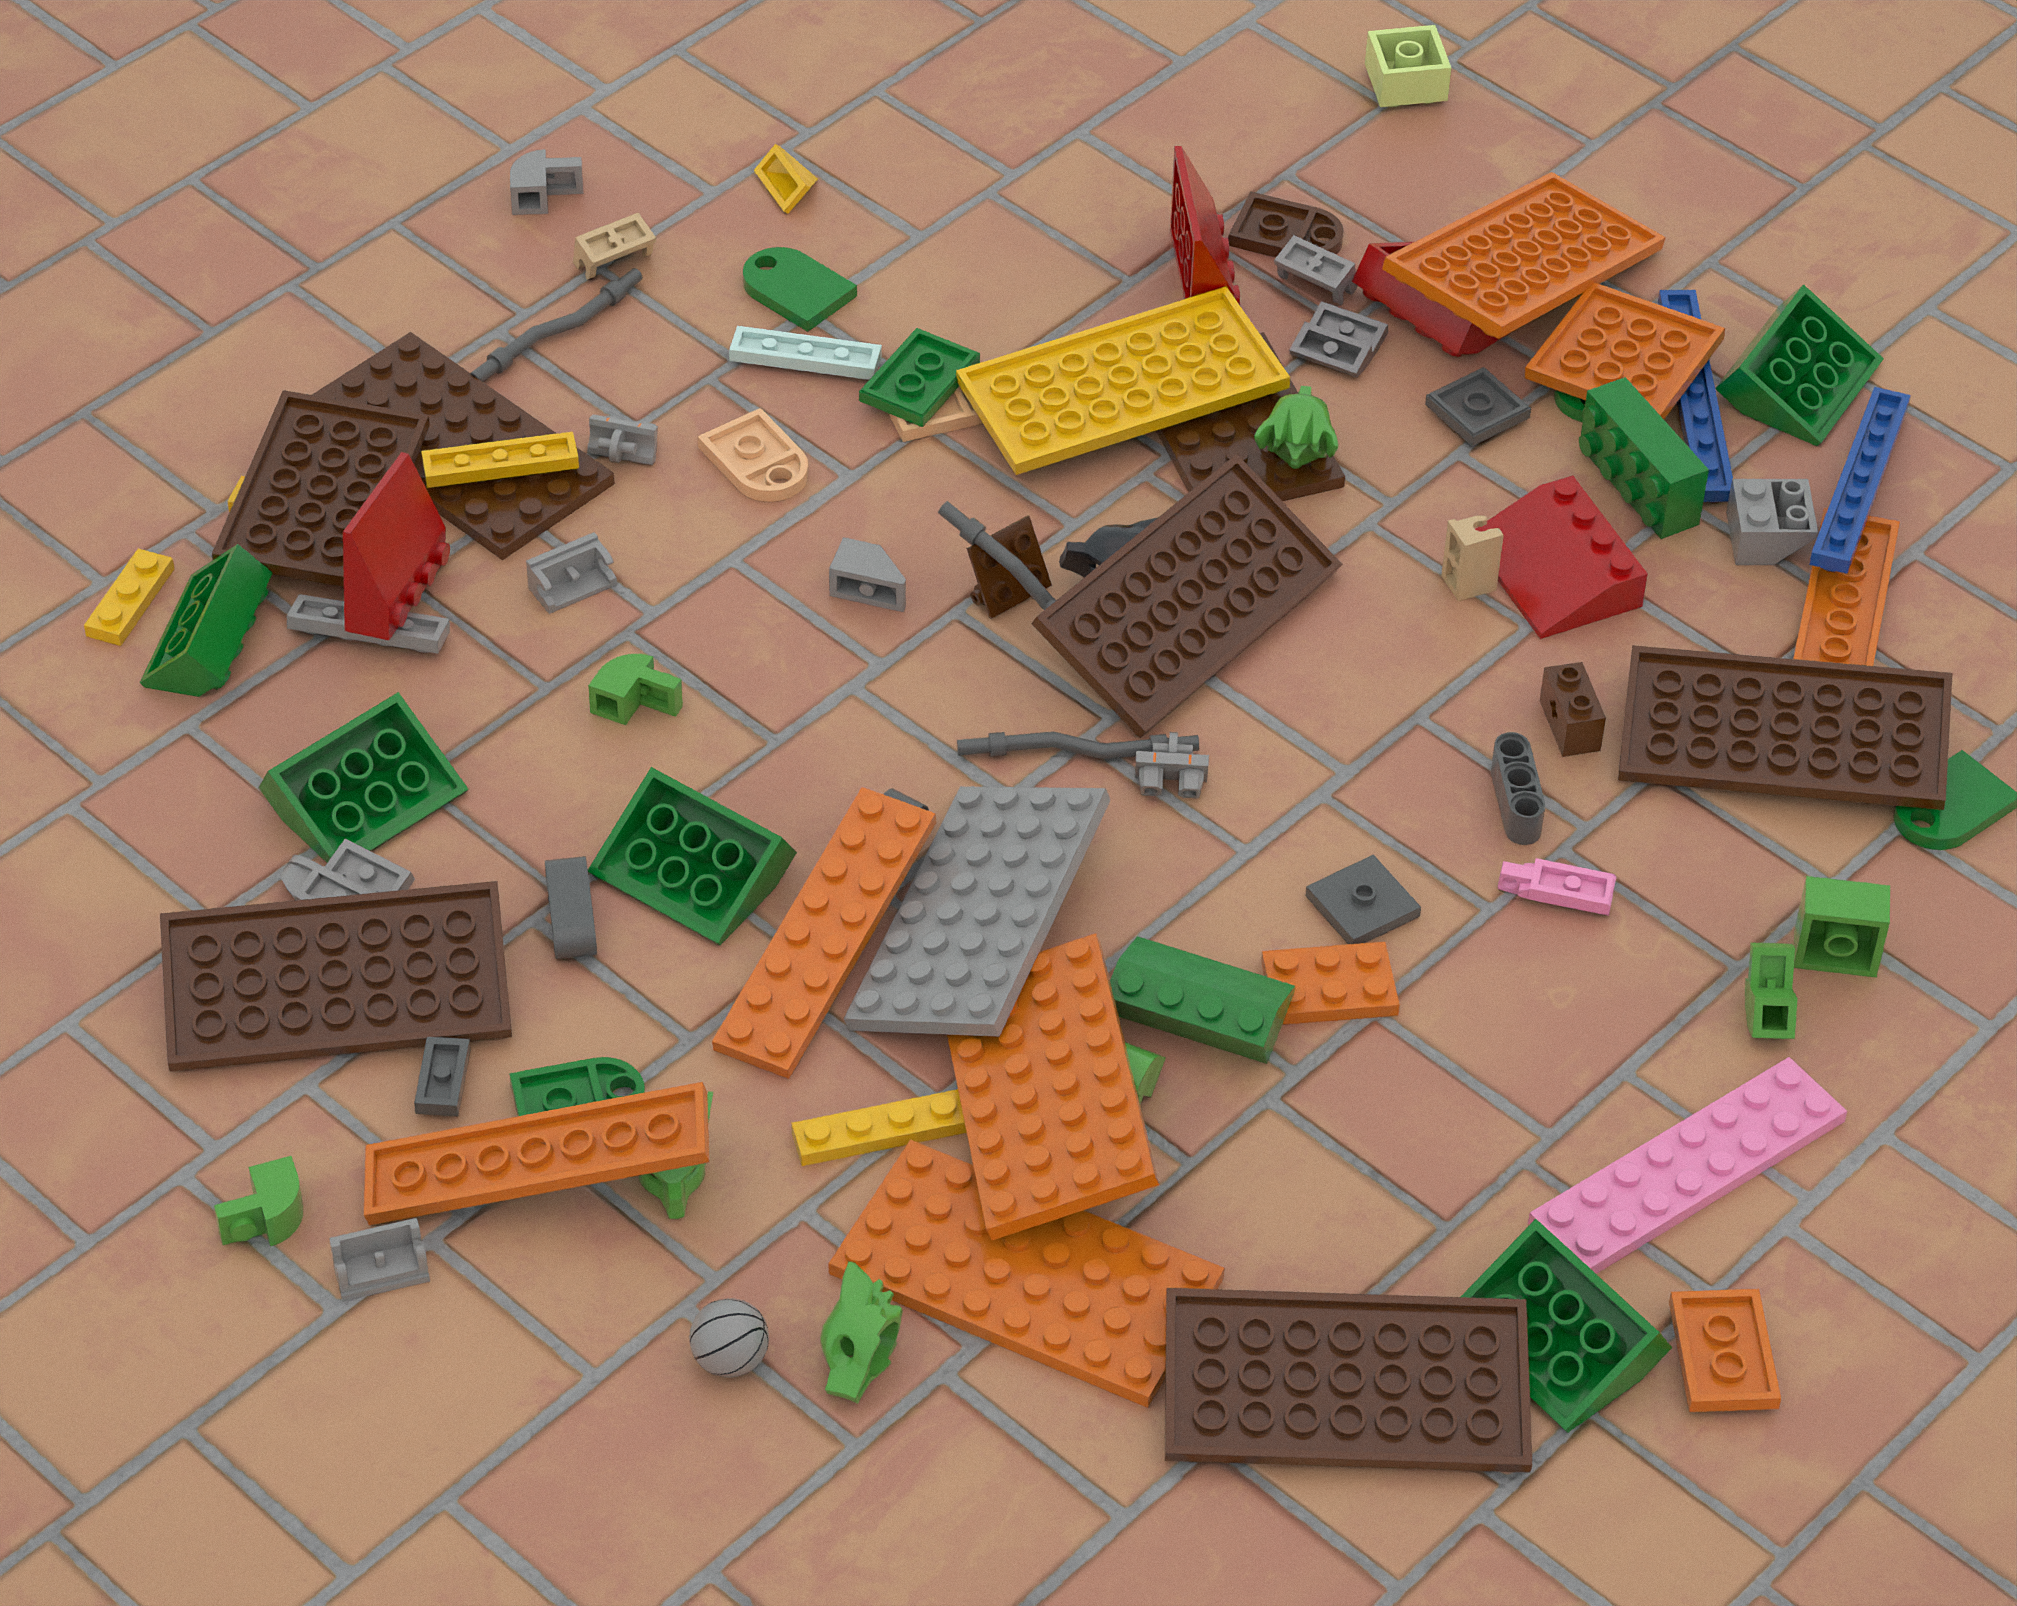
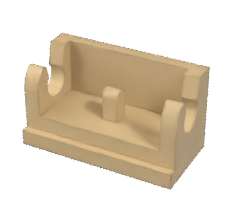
M635 213L575 237L573 263L577 269L586 267L585 277L588 280L596 276L598 266L643 249V257L651 255L653 253V245L656 243V237L641 215Z
M1473 516L1456 521V519L1448 520L1441 576L1458 601L1493 592L1497 589L1504 535L1499 528L1488 529L1484 532L1474 529L1475 527H1482L1487 524L1486 516Z

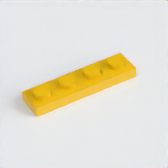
M573 432L421 451L427 488L579 468V458Z
M958 1089L791 1123L792 1136L801 1166L907 1145L910 1140L919 1143L967 1133Z

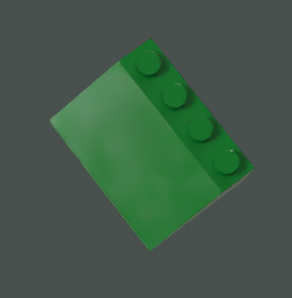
M1803 284L1779 305L1715 389L1742 414L1818 446L1884 358Z
M399 692L267 771L258 787L281 820L326 863H328L344 839L369 851H373L469 790Z
M651 767L588 868V872L721 946L777 887L797 852L781 836Z
M1537 1219L1512 1242L1461 1296L1469 1298L1526 1299L1530 1398L1567 1433L1640 1382L1672 1349V1346L1655 1327Z

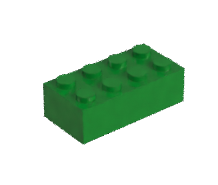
M1626 377L1588 390L1585 408L1583 409L1581 436L1579 437V447L1582 453L1592 460L1600 469L1602 476L1614 485L1620 492L1623 500L1636 510L1644 524L1651 527L1660 539L1698 526L1700 524L1709 469Z

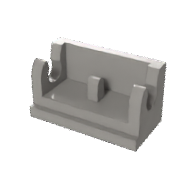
M1293 235L1274 260L1279 277L1287 280L1288 272L1329 290L1332 292L1333 301L1339 305L1343 304L1344 290L1352 295L1357 289V285L1352 282L1356 273L1355 263Z
M593 532L526 560L528 588L550 614L616 586L617 578L607 566L614 563L607 549L598 540V536Z
M417 1218L329 1238L334 1271L343 1302L430 1282L425 1247L421 1242Z

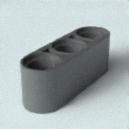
M1503 733L1496 738L1494 743L1491 777L1504 830L1507 837L1514 843L1519 845L1533 844L1541 836L1545 800L1531 745L1528 739L1519 733Z
M586 856L545 860L555 959L597 955Z

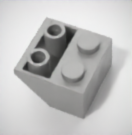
M1732 479L1726 514L1735 565H1775L1818 537L1817 522L1808 479Z

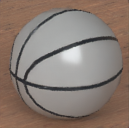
M727 1298L711 1302L701 1309L691 1326L689 1341L694 1358L704 1370L715 1376L730 1378L747 1374L759 1365L769 1346V1332L764 1317L756 1307L744 1300Z

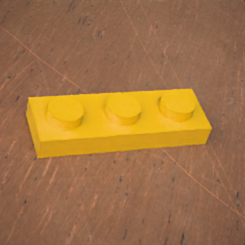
M138 548L84 624L86 637L122 646L174 571L173 558Z

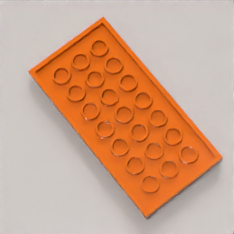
M1550 172L1386 256L1382 270L1394 276L1400 283L1407 284L1423 293L1427 299L1438 302L1453 311L1455 316L1466 319L1478 326L1485 334L1500 339L1584 293L1593 283L1600 284L1662 250L1666 237L1557 174Z
M1094 933L1039 952L999 1037L947 1034L985 1226L991 1241L1159 1185L1102 946L1097 934Z
M913 1140L908 1142L828 1263L829 1274L842 1279L848 1261L855 1262L870 1277L873 1283L878 1279L883 1281L882 1292L889 1290L893 1292L892 1301L1146 1408L1149 1407L1165 1380L1167 1288L1218 1289L1224 1279L1225 1270L1224 1267L1084 1210L991 1241L985 1226L974 1166Z

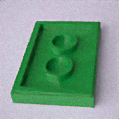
M916 328L859 391V401L924 427L959 387L956 370L980 363V353Z

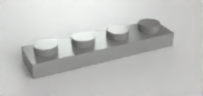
M302 594L298 595L286 616L287 629L303 631L308 634L317 633L335 636L344 640L377 643L381 646L413 649L422 653L431 652L438 654L450 632V619L408 612L404 626L398 627L389 641L346 632L344 627V601Z

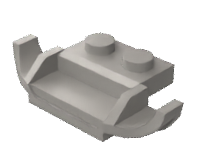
M344 839L325 867L303 856L294 855L280 874L288 892L295 900L408 890L415 880L410 871L347 839Z

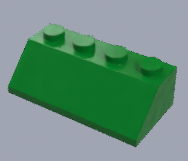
M237 544L191 574L141 678L140 684L149 689L200 697L212 688L215 690L220 689L231 675L229 667L232 661L240 654L244 647V644L241 642L244 634L256 621L254 613L257 606L268 595L269 590L266 587L273 572Z
M1139 936L1134 939L1120 956L1110 979L1118 1017L1268 1064L1296 989L1295 985Z

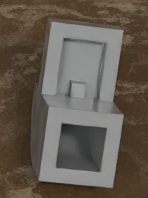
M546 149L532 151L518 158L510 170L512 215L548 214V195L584 194L582 158H546Z

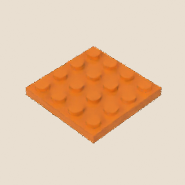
M1593 283L1584 291L1526 365L1524 378L1586 400L1588 390L1626 377L1657 413L1665 419L1724 340L1725 328L1610 287Z

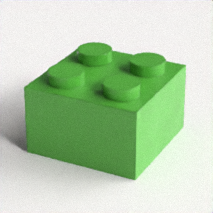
M1806 876L1794 930V968L1877 978L1890 924V885Z

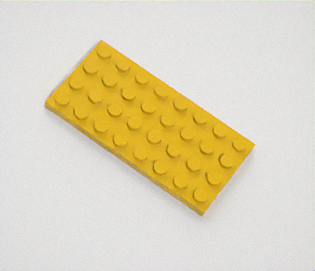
M1227 287L956 370L958 385L1015 475L1290 388L1289 374Z

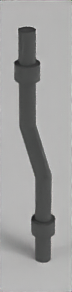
M633 268L617 281L611 280L600 289L599 295L576 312L531 327L506 347H498L487 356V361L472 371L470 375L484 382L493 374H500L513 364L514 358L538 340L582 326L608 305L614 306L624 299L626 292L642 280L641 272Z
M948 501L941 506L938 514L960 531L959 536L970 545H978L1005 567L1043 610L1056 601L1019 558L985 532L986 527L974 517L969 519Z
M1054 731L1005 736V732L988 733V737L957 740L958 756L990 753V757L1005 756L1007 751L1053 747L1099 759L1134 757L1136 756V751L1153 752V743H1169V738H1167L1166 734L1149 735L1147 740L1100 743ZM1198 735L1178 737L1177 744L1193 745V751H1199Z

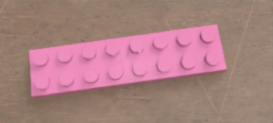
M1788 1057L1531 1211L1528 1224L1530 1225L1537 1219L1597 1274L1844 1123L1847 1110Z

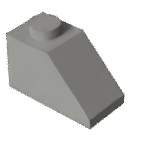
M843 537L829 567L830 596L904 612L906 608V579L881 545Z

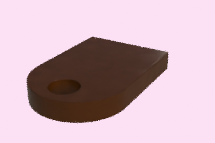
M1250 191L1228 235V241L1231 247L1277 257L1293 235L1337 255L1342 248L1344 230L1340 220L1324 209ZM1318 238H1328L1331 240L1323 241L1319 240Z

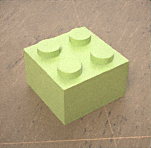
M1436 25L1368 31L1365 66L1380 107L1448 101L1451 65Z

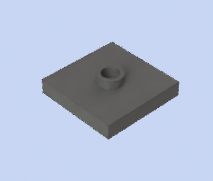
M1485 367L1427 394L1425 405L1471 446L1529 419L1531 408Z
M1374 854L1306 886L1305 896L1348 944L1366 943L1420 917L1421 906Z

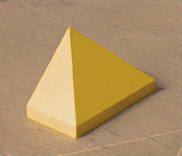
M777 144L771 148L754 169L759 179L781 209L787 214L790 213L818 180L817 177Z

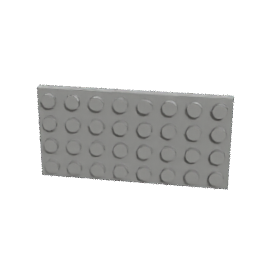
M960 786L844 1017L849 1031L999 1037L1109 805L1110 798L1106 788Z

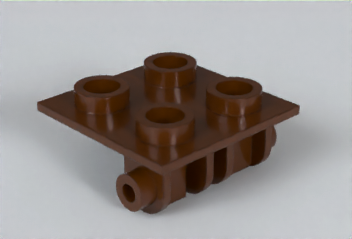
M1027 515L990 535L1019 558L1045 589L1052 586L1030 516ZM974 544L966 548L978 582L974 586V591L970 593L971 599L975 605L979 606L982 604L986 607L990 619L1032 597L1005 567L978 545Z

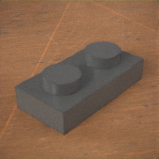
M427 1037L414 1101L415 1114L459 1116L471 1050L469 1039Z

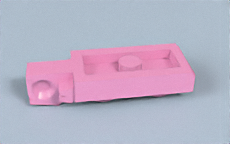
M1537 858L1535 863H1524V865L1503 861L1498 889L1529 900L1609 916L1616 876L1611 873Z

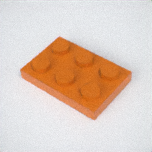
M1386 942L1262 951L1261 964L1264 976L1295 985L1296 988L1282 1025L1399 1015L1400 1004Z
M1734 1289L1671 1292L1669 1306L1689 1412L1779 1409L1781 1394L1760 1290Z

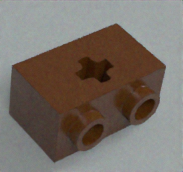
M1583 662L1544 667L1539 701L1562 757L1601 751L1606 717Z

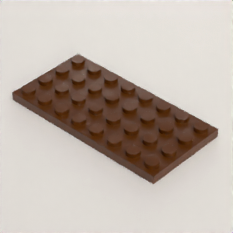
M409 332L312 394L429 415L430 426L414 465L439 515L501 560H504L615 484L612 471L577 448L579 468L427 488L421 451L557 433L487 384L470 375L464 368L412 332Z
M1236 454L1041 612L1031 624L1139 738H1142L1336 573L1343 564Z
M1632 645L1618 780L1944 810L1953 673Z
M498 881L160 913L169 1071L425 1046L427 1037L469 1039L470 1041L512 1037Z
M1167 1288L1164 1461L1530 1473L1532 1469L1526 1299Z

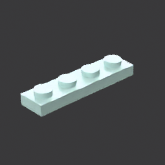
M737 326L729 349V361L870 380L877 372L882 357V345L744 326Z

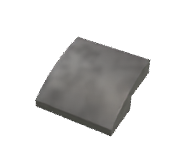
M1321 301L1310 323L1304 322L1289 351L1291 355L1357 378L1368 366L1388 334V324Z

